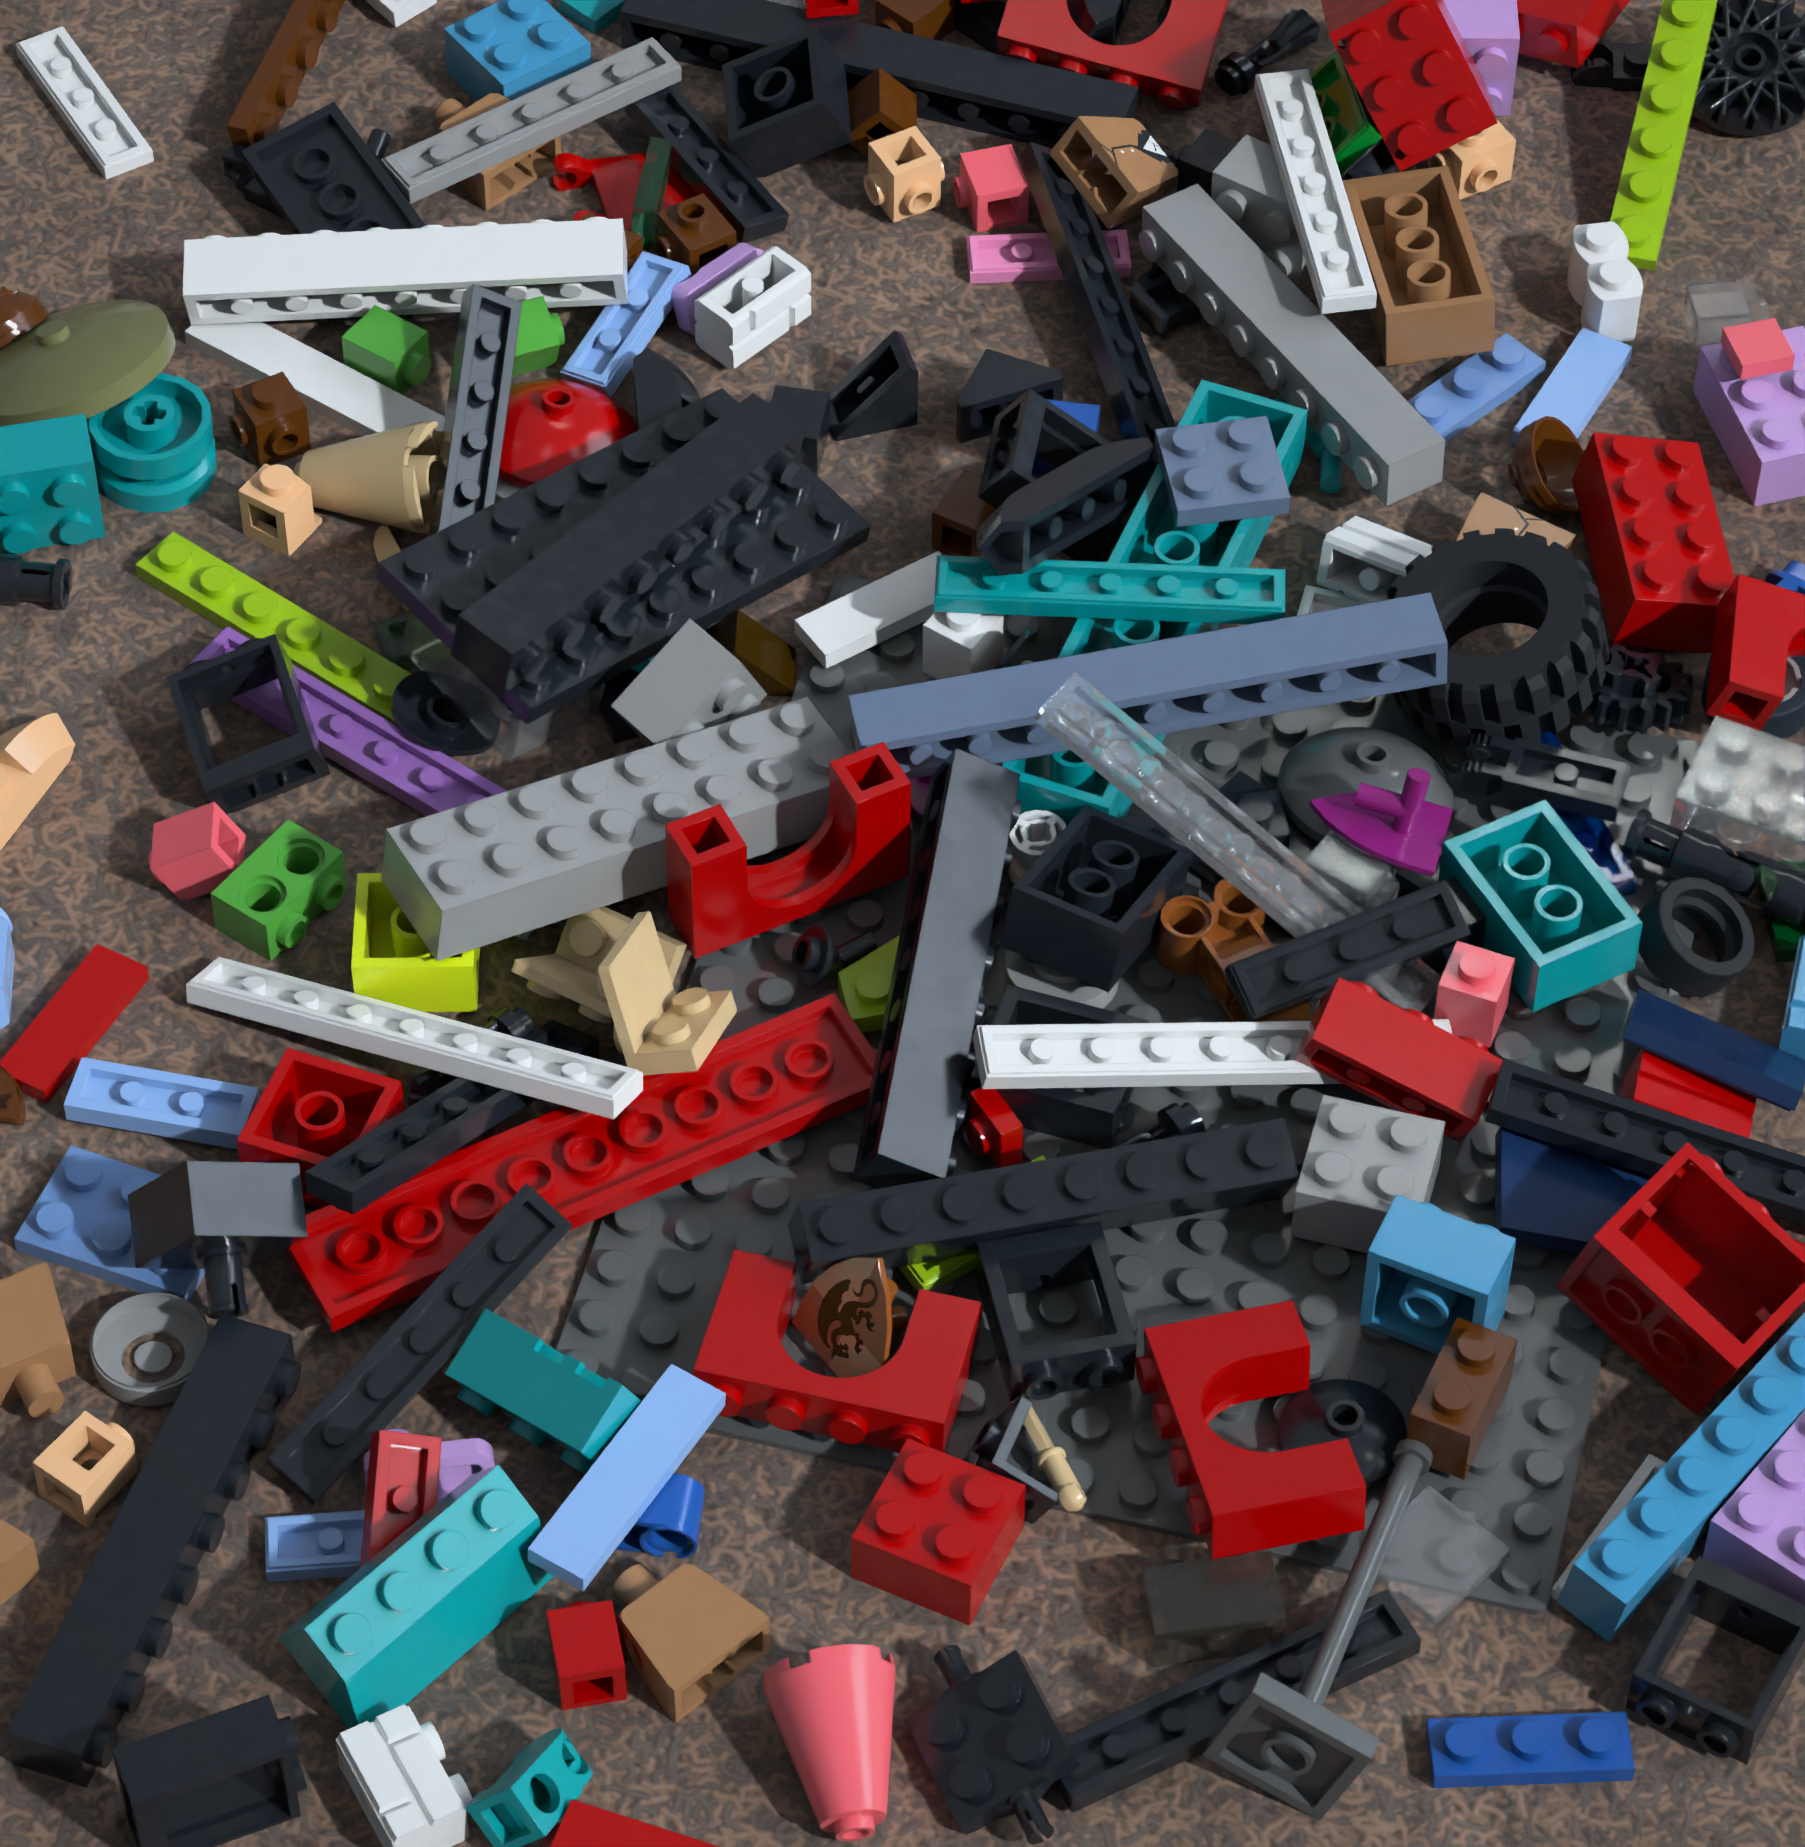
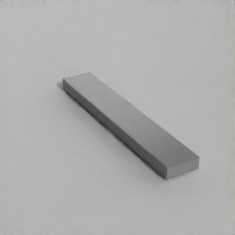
M651 37L381 159V165L408 202L412 204L682 81V68Z

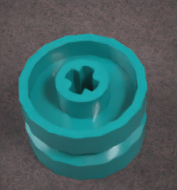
M160 373L148 385L125 401L89 418V434L91 447L94 452L97 482L105 496L123 508L144 513L172 511L193 503L209 490L217 475V452L213 437L210 403L199 387L182 377Z

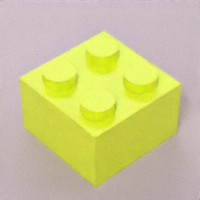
M357 873L351 960L354 993L422 1012H477L480 947L436 961L381 880L382 873Z

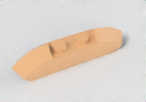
M58 713L42 716L12 728L0 736V851L71 760L75 743Z

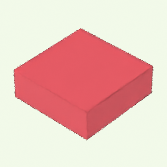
M1775 318L1722 329L1720 342L1740 380L1793 370L1795 355Z

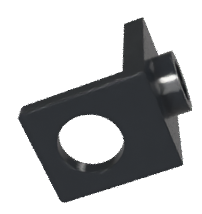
M1021 1395L996 1420L991 1418L987 1421L973 1444L972 1452L979 1455L975 1463L976 1466L1026 1485V1492L1032 1496L1034 1502H1025V1522L1033 1524L1057 1503L1060 1495L1006 1462L1033 1403Z

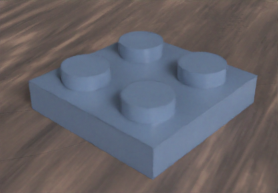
M1267 416L1155 429L1154 445L1177 527L1289 514L1291 497Z

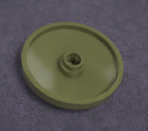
M120 299L87 303L48 315L28 332L1 347L0 427L85 414L87 419L114 407L136 394L162 372L173 356L176 342L165 313L159 307L139 300Z

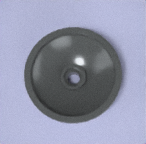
M1335 728L1303 739L1286 754L1281 763L1277 778V791L1283 810L1297 828L1313 840L1329 848L1356 856L1373 857L1351 845L1327 827L1310 808L1309 803L1311 800L1334 794L1358 792L1360 782L1401 794L1408 770L1411 768H1421L1431 775L1424 801L1453 808V791L1450 781L1437 762L1424 750L1405 738L1373 728Z

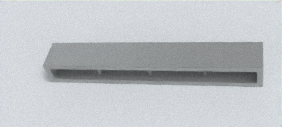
M1198 184L1142 207V232L1139 234V243L1145 257L1151 262H1156L1170 277L1175 289L1180 293H1185L1195 303L1206 322L1210 325H1215L1229 339L1234 351L1240 357H1246L1260 372L1263 381L1270 389H1276L1290 405L1308 410L1307 423L1323 439L1328 451L1334 456L1338 455L1349 466L1363 488L1370 489L1385 506H1388L1442 481L1445 440L1329 319L1324 314H1321L1320 310Z

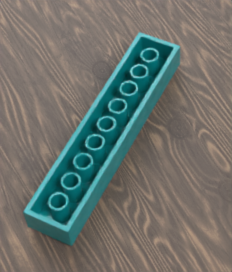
M1201 380L1178 426L1267 416L1286 484L1289 487L1304 457L1308 410ZM1158 463L1107 562L1249 568L1275 515L1177 527L1161 467ZM1078 618L1058 658L1215 631L1219 629L1221 623ZM1167 733L1003 762L1002 767L1020 774L1016 798L1022 801L1020 815L1027 811L1045 810L1058 815L1067 826L1085 805H1088L1121 819L1127 815Z

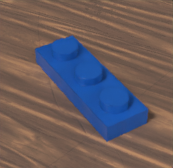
M1626 1711L1427 1719L1425 1731L1432 1788L1633 1781L1635 1767Z

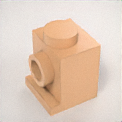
M265 463L238 490L244 535L288 557L322 523V517L314 514L311 485L294 475L293 471L285 465L276 464L270 466ZM275 516L277 529L268 525Z
M84 1411L32 1462L39 1496L88 1529L96 1521L95 1515L139 1472L134 1440L120 1425L114 1422L105 1424L87 1411Z

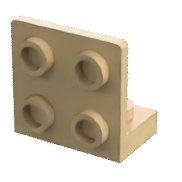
M605 906L567 919L555 954L515 959L511 971L529 980L527 983L529 990L552 999H561L562 996L580 1004L578 1011L582 1015L598 1022L610 1024L613 1022L607 1000L602 999L599 994L597 971L601 962L632 919ZM657 931L673 984L687 944Z
M650 911L637 912L598 967L597 987L602 999L607 1000L614 1022L613 1037L618 1052L624 1055L627 1067L643 1072V1076L698 1071L737 1012L731 990L708 992L705 988L695 987L675 994Z

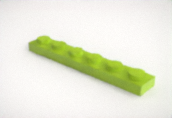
M1663 0L1610 219L1626 235L1629 245L1628 260L1636 268L1655 271L1714 22L1717 0Z
M174 531L135 564L138 578L222 629L228 626L249 639L265 638L275 634L294 666L398 726L391 712V699L399 682L411 675L408 671Z

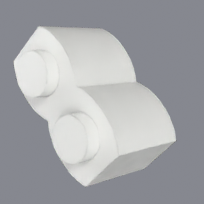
M1613 221L1577 225L1573 231L1567 285L1574 300L1582 306V328L1620 342L1634 341L1643 282L1637 268L1628 260L1629 245L1626 235Z

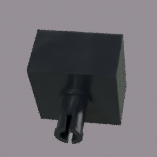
M185 1161L128 1194L135 1267L204 1269L209 1308L207 1313L208 1318L218 1319L220 1313L234 1318L248 1314L249 1307L246 1304L243 1269L251 1268L308 1237L299 1163Z

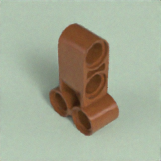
M1241 874L1227 876L1219 881L1214 888L1212 902L1207 903L1205 900L1189 895L1174 897L1166 902L1161 909L1157 948L1158 959L1167 970L1184 975L1198 972L1231 1022H1247L1224 972L1228 964L1274 947L1263 931L1267 904L1266 889L1257 879ZM1307 1002L1259 1022L1311 1021L1309 1003Z

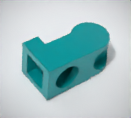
M555 1728L541 1735L522 1749L514 1758V1763L490 1788L478 1792L465 1808L493 1847H521L545 1837L565 1814L571 1799L576 1800L583 1792L582 1788L592 1777L593 1770L576 1751L563 1728Z

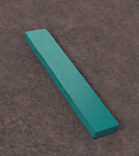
M937 555L934 612L1254 624L1285 618V569L1045 560L1023 574L999 575L985 557Z

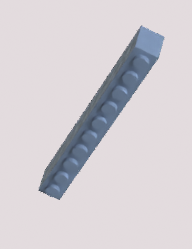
M1431 592L848 695L852 736L856 752L884 742L907 778L913 779L933 775L955 748L997 764L1446 684L1448 642Z

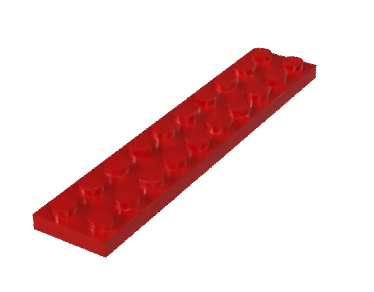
M833 993L718 1041L698 1071L644 1075L643 1091L615 1119L564 1106L442 1158L355 1214L339 1210L331 1204L306 1214L308 1237L284 1250L331 1332H334L421 1295L526 1183L573 1225L570 1230H573L867 1104L877 1054L837 995Z

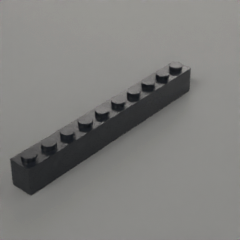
M626 0L620 10L622 48L627 49L653 37L676 61L722 72V65L817 26L845 65L847 91L880 67L916 94L918 118L1028 144L1032 142L1053 148L1078 116L1134 118L1137 120L1139 87L836 16L807 19L804 9L767 0Z

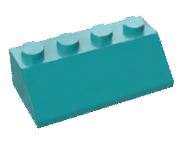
M499 1464L472 1474L278 1638L349 1729L365 1721L374 1722L377 1716L410 1702L554 1577V1575L528 1561V1548L542 1531L539 1517Z

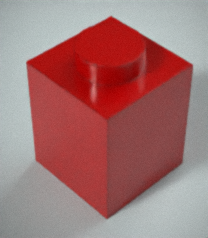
M612 1600L595 1603L576 1601L567 1604L563 1608L546 1611L549 1646L561 1710L627 1700L625 1664Z

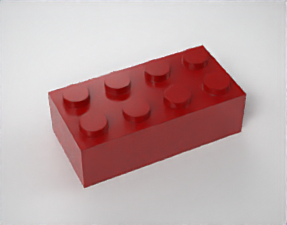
M1593 432L1571 480L1612 645L1620 644L1621 646L1636 647L1638 645L1643 646V648L1710 653L1712 651L1715 609L1735 580L1699 443Z

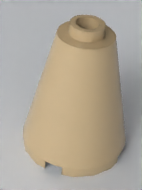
M421 421L306 451L302 460L296 463L294 475L311 485L313 507L421 534H429L443 431L435 430L439 424L435 421Z

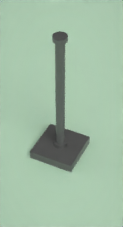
M1401 1440L1395 1448L1392 1456L1395 1464L1394 1470L1299 1693L1261 1672L1211 1734L1202 1755L1319 1820L1323 1818L1372 1760L1380 1740L1379 1737L1323 1707V1704L1419 1475L1426 1474L1433 1461V1453L1430 1448L1417 1440Z

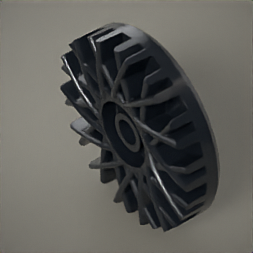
M1717 0L1714 22L1692 111L1695 117L1717 130L1741 136H1764L1778 133L1793 127L1805 119V13L1801 18L1794 13V0H1788L1782 5V0H1774L1773 3L1763 0Z

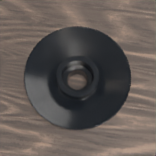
M424 670L413 673L399 682L391 699V712L398 727L417 744L432 751H440L446 755L471 756L483 753L498 743L506 725L504 708L494 693L475 679L457 672Z
M1331 1379L1314 1383L1309 1386V1389L1299 1391L1290 1399L1280 1417L1278 1438L1281 1451L1348 1438L1367 1488L1378 1484L1392 1474L1395 1467L1392 1456L1397 1444L1407 1438V1427L1397 1405L1377 1388L1354 1380ZM1335 1421H1348L1353 1424L1343 1426L1336 1423Z

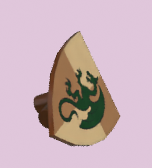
M854 1257L832 1265L814 1280L803 1297L792 1323L838 1378H846L867 1374L886 1364L889 1359L891 1334L907 1328L908 1316L902 1307H891L898 1292V1286L894 1281L887 1278L883 1257Z

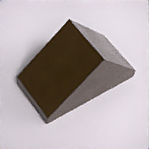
M739 609L705 630L744 665L767 693L766 696L792 697L794 693L796 649Z

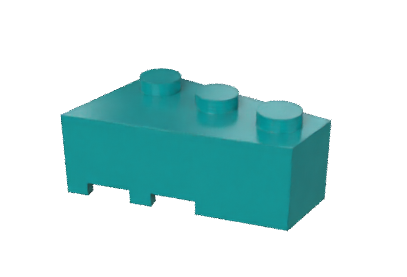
M486 1308L445 1372V1375L462 1387L457 1396L459 1400L487 1417H490L495 1407L511 1416L513 1420L508 1429L538 1448H541L546 1438L561 1446L565 1450L559 1459L583 1475L588 1472L642 1402L619 1382L610 1377L607 1380L585 1368L586 1365L568 1354L566 1356L546 1345L540 1338Z

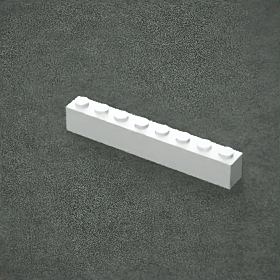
M590 217L579 221L559 222L539 219L530 223L518 224L482 222L475 226L444 227L441 225H426L415 229L394 230L375 227L366 231L353 232L318 230L311 234L280 235L277 233H262L258 236L230 238L211 235L203 239L184 240L183 298L191 325L363 317L374 305L394 315L460 312L463 292L472 284L517 301L544 296L547 308L628 304L627 245L623 218Z

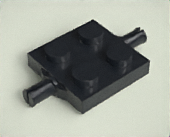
M949 1645L944 1647L949 1658L939 1650L934 1656V1661L942 1672L949 1689L940 1698L904 1720L958 1828L966 1835L981 1829L997 1818L1015 1814L1029 1844L1034 1845L1044 1842L1039 1831L1048 1839L1054 1833V1828L1050 1825L1038 1800L1055 1781L1081 1766L1079 1759L1026 1659L1017 1650L1012 1651L981 1672L972 1674L961 1654L959 1646Z

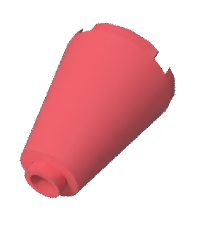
M843 1644L808 1650L810 1663L790 1669L789 1658L782 1659L764 1672L762 1679L764 1695L820 1829L825 1832L835 1833V1838L839 1841H857L868 1838L876 1832L875 1826L882 1823L887 1817L896 1678L894 1656L889 1653L883 1660L880 1647L863 1644Z

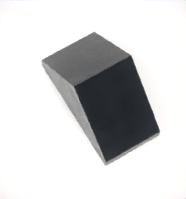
M896 330L830 391V428L836 440L842 441L918 424V370L903 335Z
M986 349L957 399L956 437L960 443L992 435L995 417L1028 389L1033 390L1045 399L1063 401L1064 377L1057 369Z

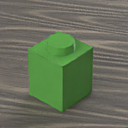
M544 296L520 301L522 302L512 376L556 365L560 345L565 344V334L560 317L556 312L549 314Z
M376 305L341 337L344 365L402 395L412 385L415 387L421 385L431 370L432 361L429 352L428 331Z

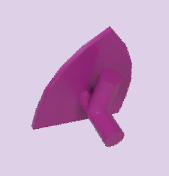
M1411 768L1408 770L1401 794L1360 782L1358 792L1334 794L1311 800L1309 803L1310 808L1325 825L1351 845L1380 860L1432 877L1453 812L1451 808L1424 801L1431 775L1421 768Z

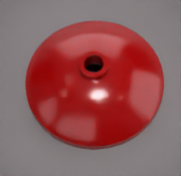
M538 379L514 384L510 388L498 477L518 487L526 488L638 431L637 426L630 414L619 403L607 394L588 385L560 379Z

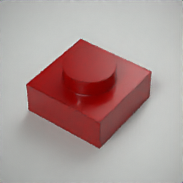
M980 1087L971 1091L969 1120L965 1122V1130L973 1148L979 1154L986 1153L997 1168L1022 1163V1123L996 1089H982Z

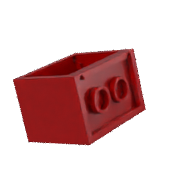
M1321 0L1328 34L1400 172L1498 123L1486 83L1443 0ZM1340 39L1344 46L1338 45Z
M1687 1142L1591 1238L1556 1284V1287L1680 1403L1699 1415L1805 1303V1244L1795 1241L1771 1219L1770 1213L1763 1204L1754 1198L1747 1197L1724 1176L1721 1167L1715 1160L1699 1153Z

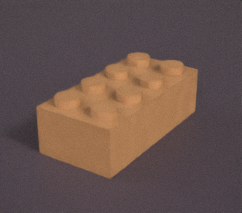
M1448 165L1342 180L1377 292L1376 308L1368 309L1386 366L1413 364L1419 361L1453 356H1468L1474 353L1494 351L1495 298Z

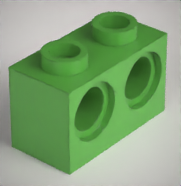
M288 819L211 892L215 928L271 962L285 947H295L306 934L308 925L324 909L327 911L334 909L343 899L347 889L343 851Z

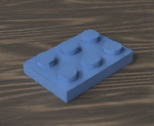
M72 1145L67 1150L14 1237L16 1251L141 1293H167L189 1301L205 1274L204 1269L136 1268L128 1194L161 1175Z

